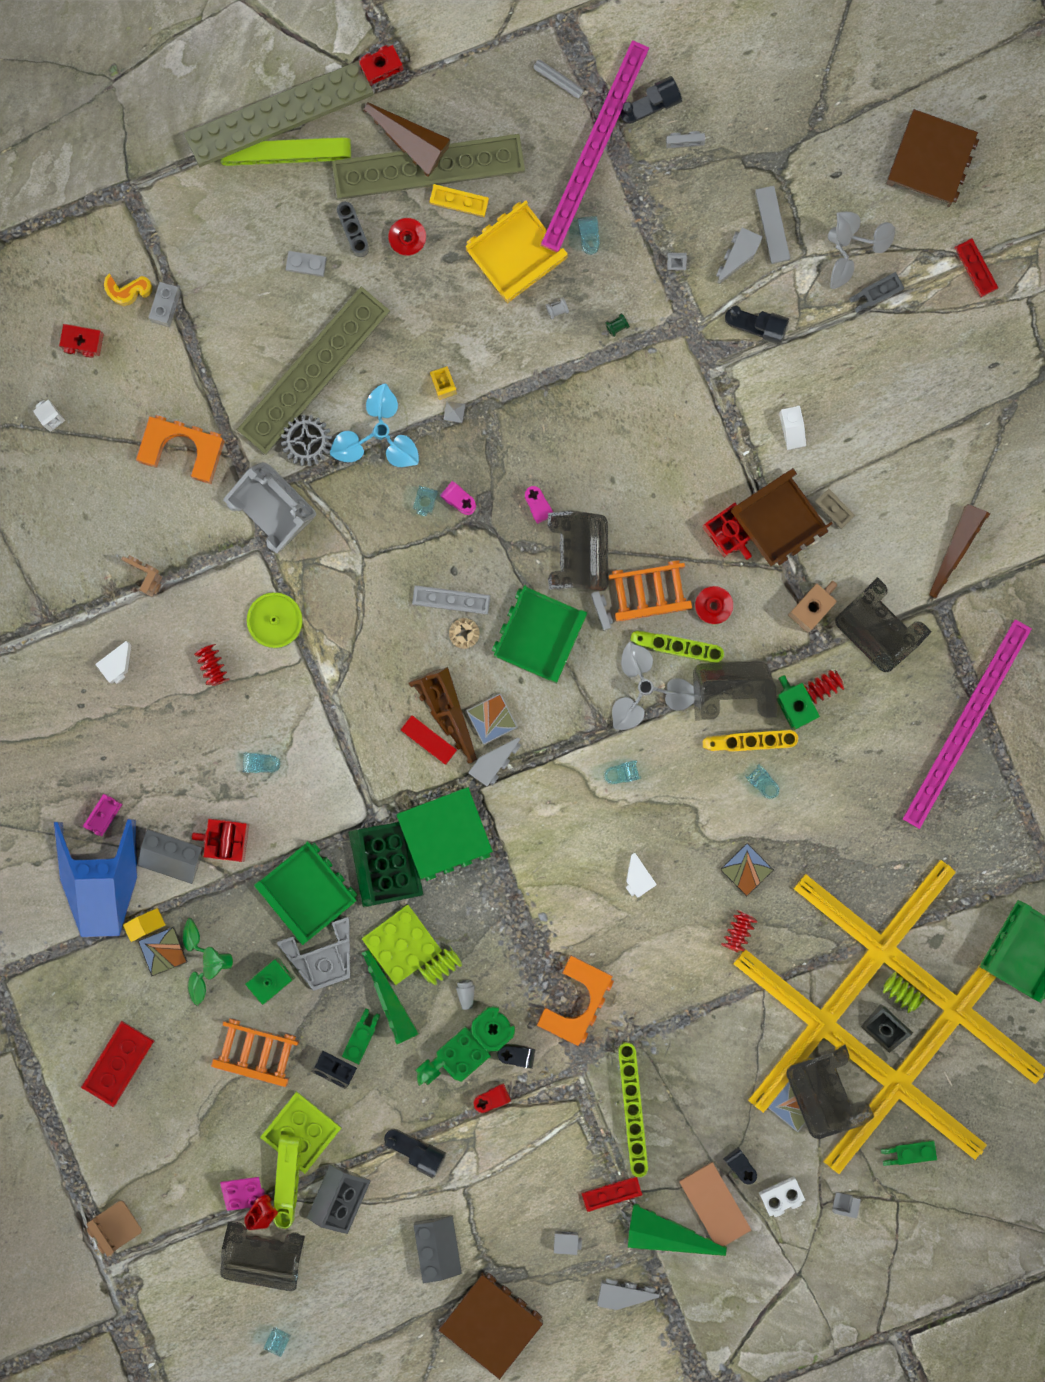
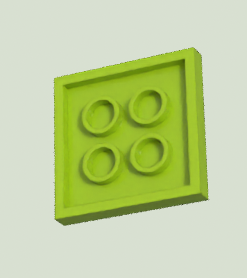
M409 904L362 938L395 985L442 952V949Z
M297 1091L260 1138L278 1152L279 1140L282 1134L301 1137L300 1170L306 1174L342 1127Z

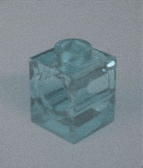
M419 485L413 509L417 511L416 514L426 517L428 514H433L438 496L437 490ZM422 498H429L431 500L430 505L427 507L421 506L420 500Z
M273 1327L263 1349L281 1357L291 1334Z

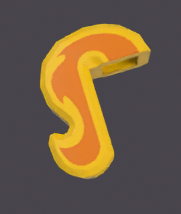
M110 273L105 277L104 281L107 295L115 304L120 306L131 305L135 302L139 293L143 298H147L153 291L152 283L144 276L138 277L120 289Z

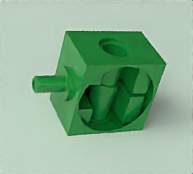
M785 675L778 678L784 690L781 691V694L775 696V699L792 731L820 717L803 683L791 686ZM794 702H798L801 705L800 712L795 711L793 707Z
M278 957L245 985L258 1001L264 1005L296 977Z

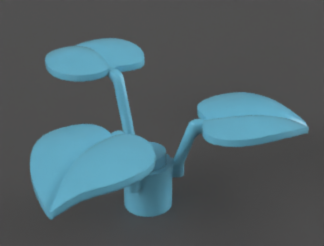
M382 384L375 388L366 401L367 413L372 417L378 416L379 420L372 433L360 441L357 434L352 431L339 433L334 439L330 450V455L341 462H355L364 454V449L360 444L375 437L379 440L386 438L391 445L386 450V457L393 466L408 467L419 463L418 451L413 441L405 435H398L392 442L388 435L389 427L386 423H383L382 417L390 418L398 409L397 399L387 384Z

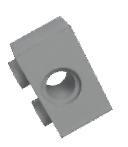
M159 282L149 315L152 323L170 328L181 294L178 287Z

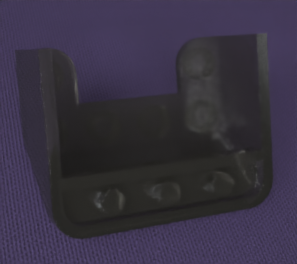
M573 510L548 513L549 529L553 533L560 534L561 571L550 573L548 578L549 590L565 592L605 591L608 587V521L606 517L601 514Z
M877 577L837 615L835 623L879 670L890 672L911 654L932 631L919 621L913 622L907 628L881 601L887 595L888 589Z
M761 661L701 663L695 666L693 670L695 721L715 719L720 713V700L757 699V711L762 717L766 719L777 717L776 686L766 663Z
M845 1044L820 1052L793 1064L787 1069L788 1081L808 1131L815 1139H822L863 1126L874 1118L871 1107L866 1102L859 1101L850 1104L836 1068L846 1065L850 1059Z
M228 1222L221 1249L220 1275L229 1281L294 1291L298 1284L305 1236L293 1232L286 1235L285 1242L277 1239H264L259 1236H247V1228L242 1223Z

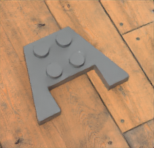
M349 917L332 922L338 940L337 943L300 955L294 936L277 942L278 946L287 955L288 959L297 968L313 991L350 978Z

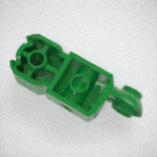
M488 1006L473 1019L471 1027L467 1028L465 1026L436 1051L437 1057L432 1061L427 1059L415 1070L417 1072L418 1086L424 1082L426 1085H429L441 1074L439 1069L442 1066L454 1080L462 1082L491 1057L490 1051L500 1050L514 1037L515 1025H510L508 1018L502 1012H499L498 1006ZM490 1024H493V1026L494 1024L498 1025L496 1033L489 1032Z

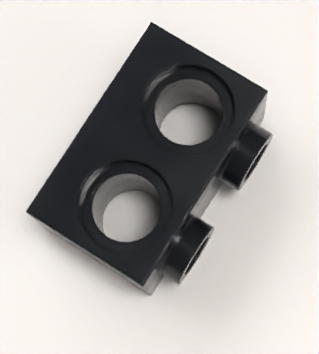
M322 1051L311 1072L346 1089L357 1067Z

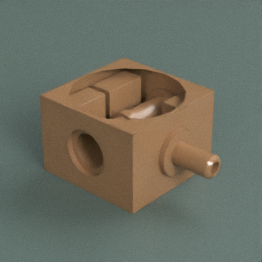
M831 581L825 589L818 584L813 586L788 616L804 631L810 632L837 602L830 595L837 587V583ZM809 604L816 607L815 613L809 610Z

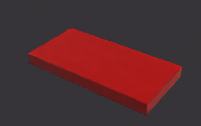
M121 1021L81 1088L114 1108L155 1040Z

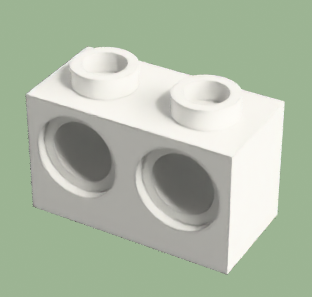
M794 1176L759 1192L769 1216L774 1215V1217L784 1214V1210L789 1207L795 1209L801 1206L802 1202L805 1201ZM790 1189L796 1190V1196L792 1199L786 1196ZM773 1197L779 1199V1203L775 1207L769 1206V1200Z

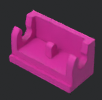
M103 794L83 827L102 837L123 804L108 794Z

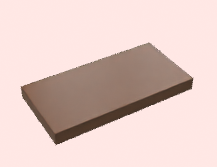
M713 1162L679 1181L713 1242L726 1246L751 1231L750 1226Z

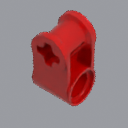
M503 1083L478 1095L474 1099L473 1104L476 1111L485 1113L511 1102V1098ZM481 1098L483 1101L487 1100L488 1102L485 1104L486 1108L484 1109L481 1106L477 1107Z
M269 1195L257 1198L246 1214L244 1222L248 1230L267 1229L272 1220L277 1216L278 1211L276 1208H273Z

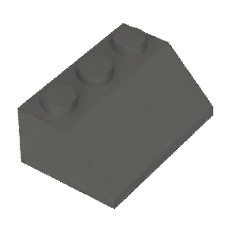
M147 829L140 850L138 866L193 884L204 847Z
M330 1164L307 1219L321 1228L348 1234L371 1180L347 1169Z
M453 1216L414 1222L423 1284L442 1281L462 1274Z

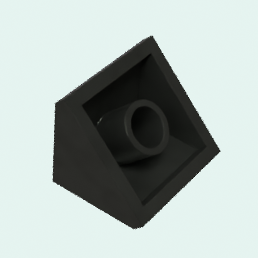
M881 1004L861 1026L889 1053L913 1034L906 1025Z

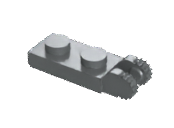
M894 272L862 289L861 292L852 296L849 300L852 303L865 296L867 302L855 308L856 313L869 306L872 307L905 288L897 273Z

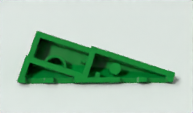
M371 951L362 952L389 1022L388 1024L394 1034L396 1045L419 1035L420 1032Z
M634 1203L629 1228L628 1248L726 1256L727 1246H721L708 1237L704 1238L696 1234L695 1231L670 1219L666 1220L656 1215V1212L645 1210L639 1204Z

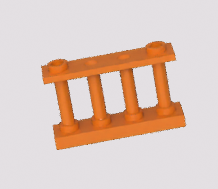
M680 560L668 562V566L623 573V570L612 571V575H609L608 579L609 581L615 580L620 607L618 613H615V621L620 622L691 610V601H686L683 595L679 569L685 568V563H680ZM672 571L676 600L673 604H667V601H665L660 572ZM653 574L658 602L654 607H649L646 604L642 575ZM634 577L639 605L636 610L627 608L623 585L624 578Z
M229 1018V1021L225 1020L223 1026L229 1028L222 1054L218 1058L213 1059L211 1067L286 1087L289 1078L285 1077L286 1074L284 1072L292 1045H299L300 1040H296V1036L285 1033V1036L241 1025L240 1021ZM237 1029L247 1032L240 1061L233 1063L229 1062L230 1058L228 1057ZM255 1034L266 1037L259 1065L256 1068L248 1067L247 1061ZM273 1039L285 1042L277 1071L274 1074L267 1072L266 1068Z

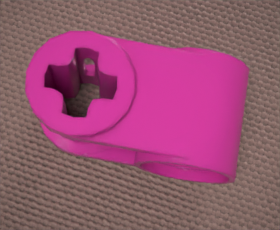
M453 481L450 482L440 495L443 500L454 506L464 515H471L476 510L474 499ZM470 502L471 508L466 507L464 509L463 503Z
M536 486L527 488L525 500L536 523L539 524L553 517L554 513L540 488ZM530 491L538 492L536 500L533 498L529 499Z

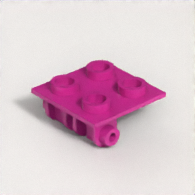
M259 1177L220 1182L227 1211L251 1208L255 1200L264 1195V1188H261Z

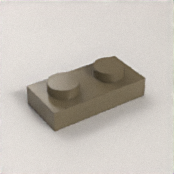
M830 489L825 491L814 502L840 529L855 517L852 511Z

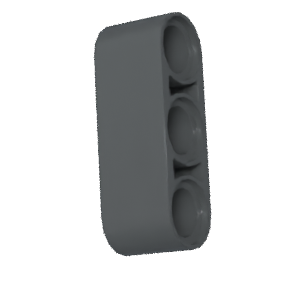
M341 202L337 206V213L352 252L357 257H364L369 252V246L354 207L349 202ZM345 208L351 210V213L347 216L341 214V211ZM351 226L358 227L355 233L348 232V229ZM358 243H363L365 248L358 251L355 249V246Z

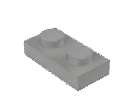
M692 131L687 135L671 133L670 136L666 137V149L704 146L705 133H700L699 131Z
M289 251L286 271L324 277L327 258L325 256Z
M599 591L591 594L601 626L603 631L609 630L613 620L610 612L606 613L604 606L607 605L605 597L600 595Z

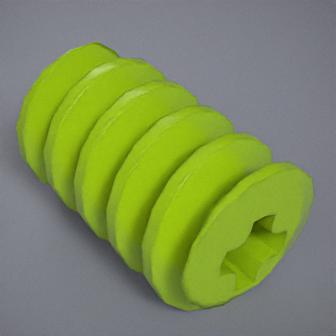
M451 946L450 952L443 949L444 956L439 953L437 954L438 961L431 958L432 965L427 962L424 963L425 970L421 967L418 968L429 984L431 982L436 986V978L442 981L444 979L442 974L450 975L449 969L455 972V964L462 967L460 958Z
M894 972L884 983L882 993L885 994L890 991L888 998L891 999L896 996L894 1003L897 1004L902 1001L900 1008L908 1006L906 1013L915 1011L925 1000V996L920 998L921 993L919 991L914 993L915 988L913 986L908 988L909 983L907 981L902 983L903 978L901 976L896 978L897 973Z

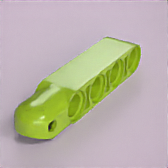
M634 631L630 637L632 643L643 648L652 649L658 653L712 664L719 663L724 657V651L718 645L645 631ZM661 638L664 642L663 647L656 648L653 644L654 639ZM680 642L683 646L682 651H674L672 644ZM692 646H699L701 654L698 656L693 655L691 652ZM713 649L718 650L720 653V658L717 660L710 657V651Z
M284 1134L280 1136L274 1197V1208L277 1209L278 1214L273 1221L277 1227L287 1229L293 1224L295 1217L302 1138Z

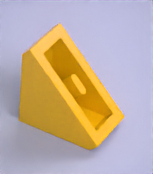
M448 366L430 372L439 400L457 395Z
M158 908L123 924L131 942L166 926Z

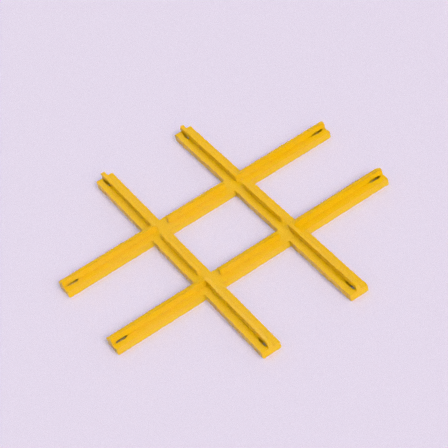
M939 860L881 934L807 874L801 878L793 889L868 949L821 1009L816 1007L746 949L733 963L808 1024L748 1099L756 1108L763 1113L823 1038L828 1040L883 1085L823 1162L838 1174L841 1173L899 1099L974 1160L980 1154L982 1155L987 1144L912 1084L959 1023L1032 1083L1036 1084L1040 1078L1044 1077L1045 1067L972 1009L996 977L978 966L955 995L897 948V945L956 873L942 860ZM883 963L887 964L943 1010L896 1070L836 1023Z

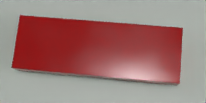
M973 238L955 246V250L979 296L982 298L997 290L999 287Z
M413 715L401 728L404 734L445 765L457 752V749Z
M634 1176L582 1192L581 1194L586 1210L590 1212L642 1196V1191L638 1178Z

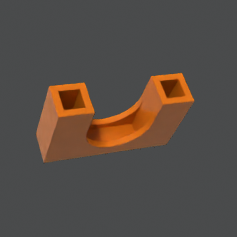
M155 415L154 418L149 416L136 460L139 463L157 468L165 444L175 437H187L194 441L197 447V458L191 477L195 480L212 484L225 442L221 438V434L210 431V434L202 432L203 429L196 426L187 428L184 427V423L174 420L173 423L166 421L167 418Z
M570 955L562 973L583 983L590 993L589 1006L583 1014L577 1017H565L545 1007L537 1026L579 1046L580 1042L584 1044L589 1034L586 1030L589 1025L593 1026L597 1018L594 1014L597 1008H602L606 999L603 995L606 990L610 991L614 981L611 980L612 975Z

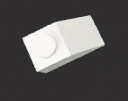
M49 400L39 402L33 411L41 424L50 432L65 421Z
M800 406L782 409L779 416L787 450L805 447V428Z
M127 641L96 663V666L109 683L113 684L115 682L117 684L125 678L124 674L128 672L131 644Z
M635 853L631 854L626 879L628 886H626V889L631 896L636 895L638 898L657 884Z

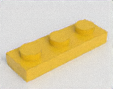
M434 184L429 204L485 218L489 198Z

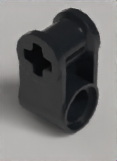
M503 1046L498 1050V1058L504 1064L533 1069L536 1049ZM508 1049L512 1056L504 1060V1056L501 1053H505Z
M739 1147L723 1158L744 1184L750 1185L757 1180L756 1170ZM746 1170L748 1172H753L751 1174L752 1178L750 1180L748 1178H743L745 1176L744 1172Z

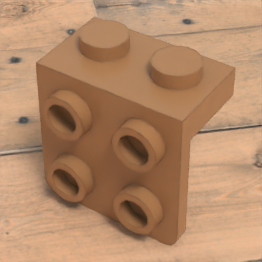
M130 555L128 558L122 557L121 560L147 573L139 590L150 597H153L154 594L156 595L161 588L159 583L162 576L158 574L159 570L148 564L145 567L142 566L143 562Z
M122 1200L86 1224L88 1226L86 1228L87 1232L92 1238L95 1237L99 1243L97 1244L98 1249L102 1254H106L107 1257L142 1232V1228Z

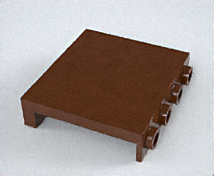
M913 109L886 184L892 187L896 184L946 202L948 203L947 207H950L953 202H957L960 192L957 189L959 184L963 185L966 178L964 170L965 167L969 168L973 157L970 154L972 149L975 150L978 145L979 139L976 138L978 132Z
M794 468L752 494L731 510L770 567L776 563L779 566L788 560L787 556L789 554L794 556L802 550V545L808 547L816 541L814 537L817 535L819 538L829 532L827 528L833 524L830 522L825 525L795 483L793 477L797 473Z
M482 1272L479 1279L446 1321H443L439 1326L438 1331L500 1380L543 1325L541 1318L543 1316L534 1309L533 1311L526 1307L527 1303L520 1297L517 1299L511 1295L512 1291L505 1285L501 1287L497 1284V1279L493 1275Z

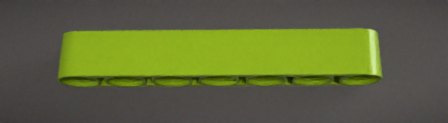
M320 138L263 141L222 158L221 164L237 166L326 162L351 158V139Z
M623 1042L618 1047L630 1169L634 1176L643 1177L648 1172V1161L636 1049L632 1043ZM630 1046L632 1048L631 1055L624 1056L621 1053L622 1048ZM631 1065L634 1067L632 1075L624 1074L623 1071L626 1066ZM628 1085L636 1087L634 1094L629 1095L626 1093ZM631 1104L637 1105V1113L630 1114L627 1111L628 1107ZM632 1124H638L640 1126V1131L638 1133L630 1132V1126ZM635 1143L642 1145V1150L639 1153L632 1151V1146ZM636 1163L644 1164V1170L642 1172H636L634 1170V1165Z

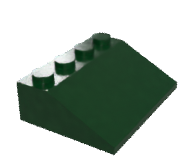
M399 822L348 832L363 907L424 895L420 876Z

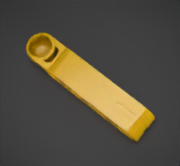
M792 730L714 735L704 738L702 743L703 748L710 751L726 750L728 752L782 749L794 747L798 743V735ZM786 734H791L794 738L793 743L790 745L784 741ZM767 735H771L775 739L772 746H768L765 743ZM749 736L753 737L756 741L753 747L746 745L745 741ZM728 738L736 740L735 748L727 746L726 741ZM710 742L714 743V747L710 746Z

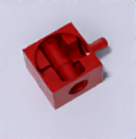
M735 502L706 522L702 528L724 558L739 550L744 558L748 560L752 557V554L745 545L751 539L731 512L737 505Z
M208 819L206 833L193 832L192 840L204 841L203 857L245 862L249 824Z

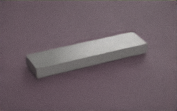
M770 186L756 189L755 193L771 264L789 261L790 255L775 187Z
M415 586L412 605L488 615L491 596Z

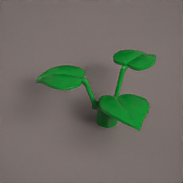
M188 918L182 936L184 947L189 952L194 949L203 952V972L200 974L193 972L188 981L190 998L196 1006H199L206 995V985L202 978L205 976L206 979L211 980L221 969H231L233 958L230 953L218 954V951L213 947L199 948L200 934L193 919Z

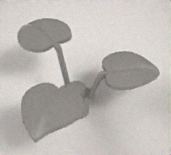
M848 211L836 213L837 227H833L830 230L828 240L837 244L836 249L843 254L844 258H839L834 265L830 283L831 289H836L847 283L854 272V262L848 260L849 256L842 247L849 245L851 239L874 244L873 251L875 253H883L891 246L894 240L895 227L891 223L884 222L880 224L874 233V240L853 236L860 227L861 220L859 215Z
M632 642L626 645L621 659L622 669L631 678L639 674L641 681L638 684V690L640 693L635 703L628 697L620 698L615 702L612 708L614 729L627 730L639 725L644 718L645 712L638 703L643 695L648 696L653 691L667 694L665 697L666 704L676 711L688 708L699 699L696 689L683 679L670 680L667 684V690L654 687L653 683L648 679H644L643 673L648 672L652 668L653 658L651 653Z

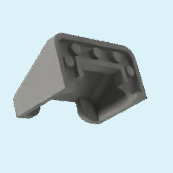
M264 462L249 468L223 499L229 509L232 511L243 510L268 535L266 539L267 547L276 554L281 552L316 516L315 510L273 467Z

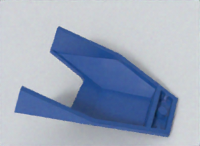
M127 819L117 854L113 859L95 860L72 859L63 835V822H54L60 881L80 936H120L137 880L136 820Z

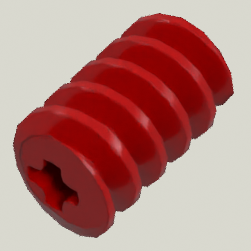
M216 644L201 648L194 654L195 657H201L197 663L204 664L200 667V670L207 671L203 674V678H209L205 682L206 685L216 686L230 680V678H223L227 671L220 670L225 665L218 664L222 657H215L219 650H213L212 648Z
M829 670L828 676L822 674L821 680L818 677L814 678L815 684L812 681H808V687L804 685L814 704H817L818 697L824 701V694L830 698L831 690L837 694V687L845 690L843 681L836 670L835 673Z
M739 910L737 911L740 915H733L737 922H730L734 929H727L731 936H724L728 943H721L722 946L735 952L745 951L742 944H748V941L745 939V937H751L748 930L755 929L751 923L758 922L754 917Z

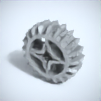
M302 415V421L295 417L296 424L289 421L288 424L291 428L284 427V431L288 434L281 435V438L287 440L281 442L282 446H287L283 449V452H290L287 458L290 460L294 457V464H297L300 460V465L304 466L305 461H307L308 466L311 467V461L314 460L317 465L319 464L318 457L325 460L324 455H322L323 452L325 454L330 453L326 447H332V443L327 442L333 439L331 435H327L331 431L329 428L324 429L326 427L325 422L319 425L320 418H316L313 422L312 415L309 416L308 420H306L305 415ZM308 426L319 430L322 436L309 434ZM302 427V434L292 440L293 434ZM306 434L308 438L311 440V442H309L310 444H308V450L305 443L302 442V440H304V438L306 437ZM319 442H322L318 451H316L314 454H311L312 447L315 444H319ZM292 446L304 447L305 455L296 453Z

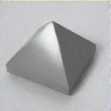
M668 253L667 270H686L687 253Z
M446 401L443 420L462 423L465 404Z

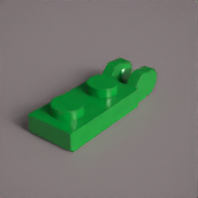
M365 1008L360 1021L357 1022L342 1054L343 1058L358 1065L376 1030L374 1028L380 1017V1014L376 1013L371 1026L364 1024L365 1019L369 1015V1009Z
M934 1140L895 1145V1147L881 1149V1154L896 1152L897 1159L883 1161V1166L937 1160Z

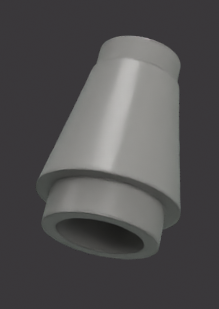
M472 980L457 982L456 990L461 1007L464 1010L473 1008L475 985H473Z

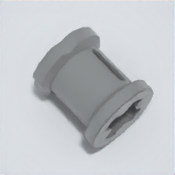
M564 297L552 304H545L551 320L560 314L569 313Z

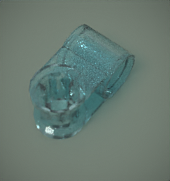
M597 216L578 218L582 249L588 255L595 254L599 249L600 241ZM588 241H592L593 247H590Z
M243 753V772L273 773L280 768V760L276 756ZM270 759L275 762L271 769L270 766L266 765L267 762H270Z
M630 761L606 769L603 774L604 781L607 784L614 785L642 779L639 776L636 765L638 761ZM613 770L617 773L616 781L608 779L607 774L609 771Z
M758 764L751 774L745 775L749 783L764 798L771 800L778 796L780 791L778 784L770 777L762 765ZM769 785L773 786L776 790L773 796H769L765 792V788Z

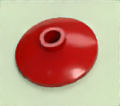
M412 218L399 219L389 230L388 239L390 246L400 255L411 256L417 254L426 243V231L423 225ZM408 235L411 237V240L405 241L404 237Z
M710 586L698 594L695 601V610L699 618L704 622L720 624L726 621L732 614L733 599L725 589L718 586ZM716 603L717 608L711 609L710 604Z

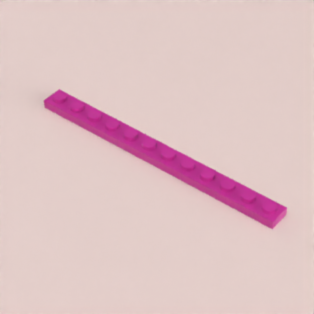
M632 40L542 240L541 246L556 253L559 252L621 114L622 106L626 102L646 58L649 47Z
M1016 619L1012 622L902 818L905 822L918 829L921 828L1032 628Z

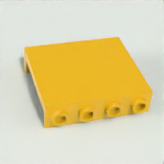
M527 201L515 204L510 213L502 214L497 219V223L493 226L491 224L486 226L482 230L481 235L478 237L473 236L467 241L466 251L507 304L568 258L564 248H560L559 252L556 253L541 246L547 229L530 209Z

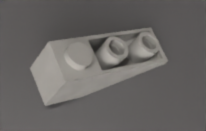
M741 228L740 232H735L731 241L735 244L732 250L728 248L724 257L727 260L724 267L720 266L716 275L719 277L718 284H721L754 258L763 236L745 228Z
M516 738L479 757L469 771V774L487 787L489 784L493 786L499 778L497 773L500 768L504 770L509 764L510 760L507 758L511 753L515 754L520 748L521 744H519V741L521 739Z
M606 1278V1281L601 1280L597 1306L619 1310L659 1298V1291H656V1288L652 1286L640 1288L636 1287L637 1284L632 1282L620 1284L617 1283L618 1280Z

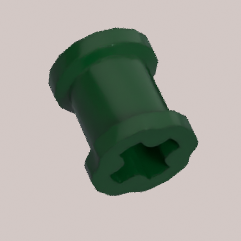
M622 313L616 319L605 322L606 328L612 337H615L616 333L630 327Z

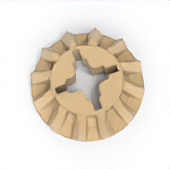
M468 618L456 620L449 629L450 640L458 648H470L479 639L480 632L477 624ZM461 626H463L465 630H472L470 633L467 634L468 641H466L463 636L456 637V635H459V633H461Z

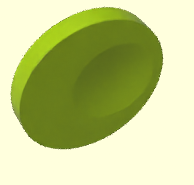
M267 593L260 596L252 603L247 614V627L251 636L259 644L268 648H282L291 644L300 634L303 625V616L298 604L292 598L282 593Z

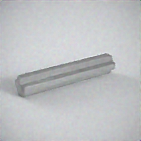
M537 60L534 64L536 71L576 98H580L583 94L584 89L543 61Z

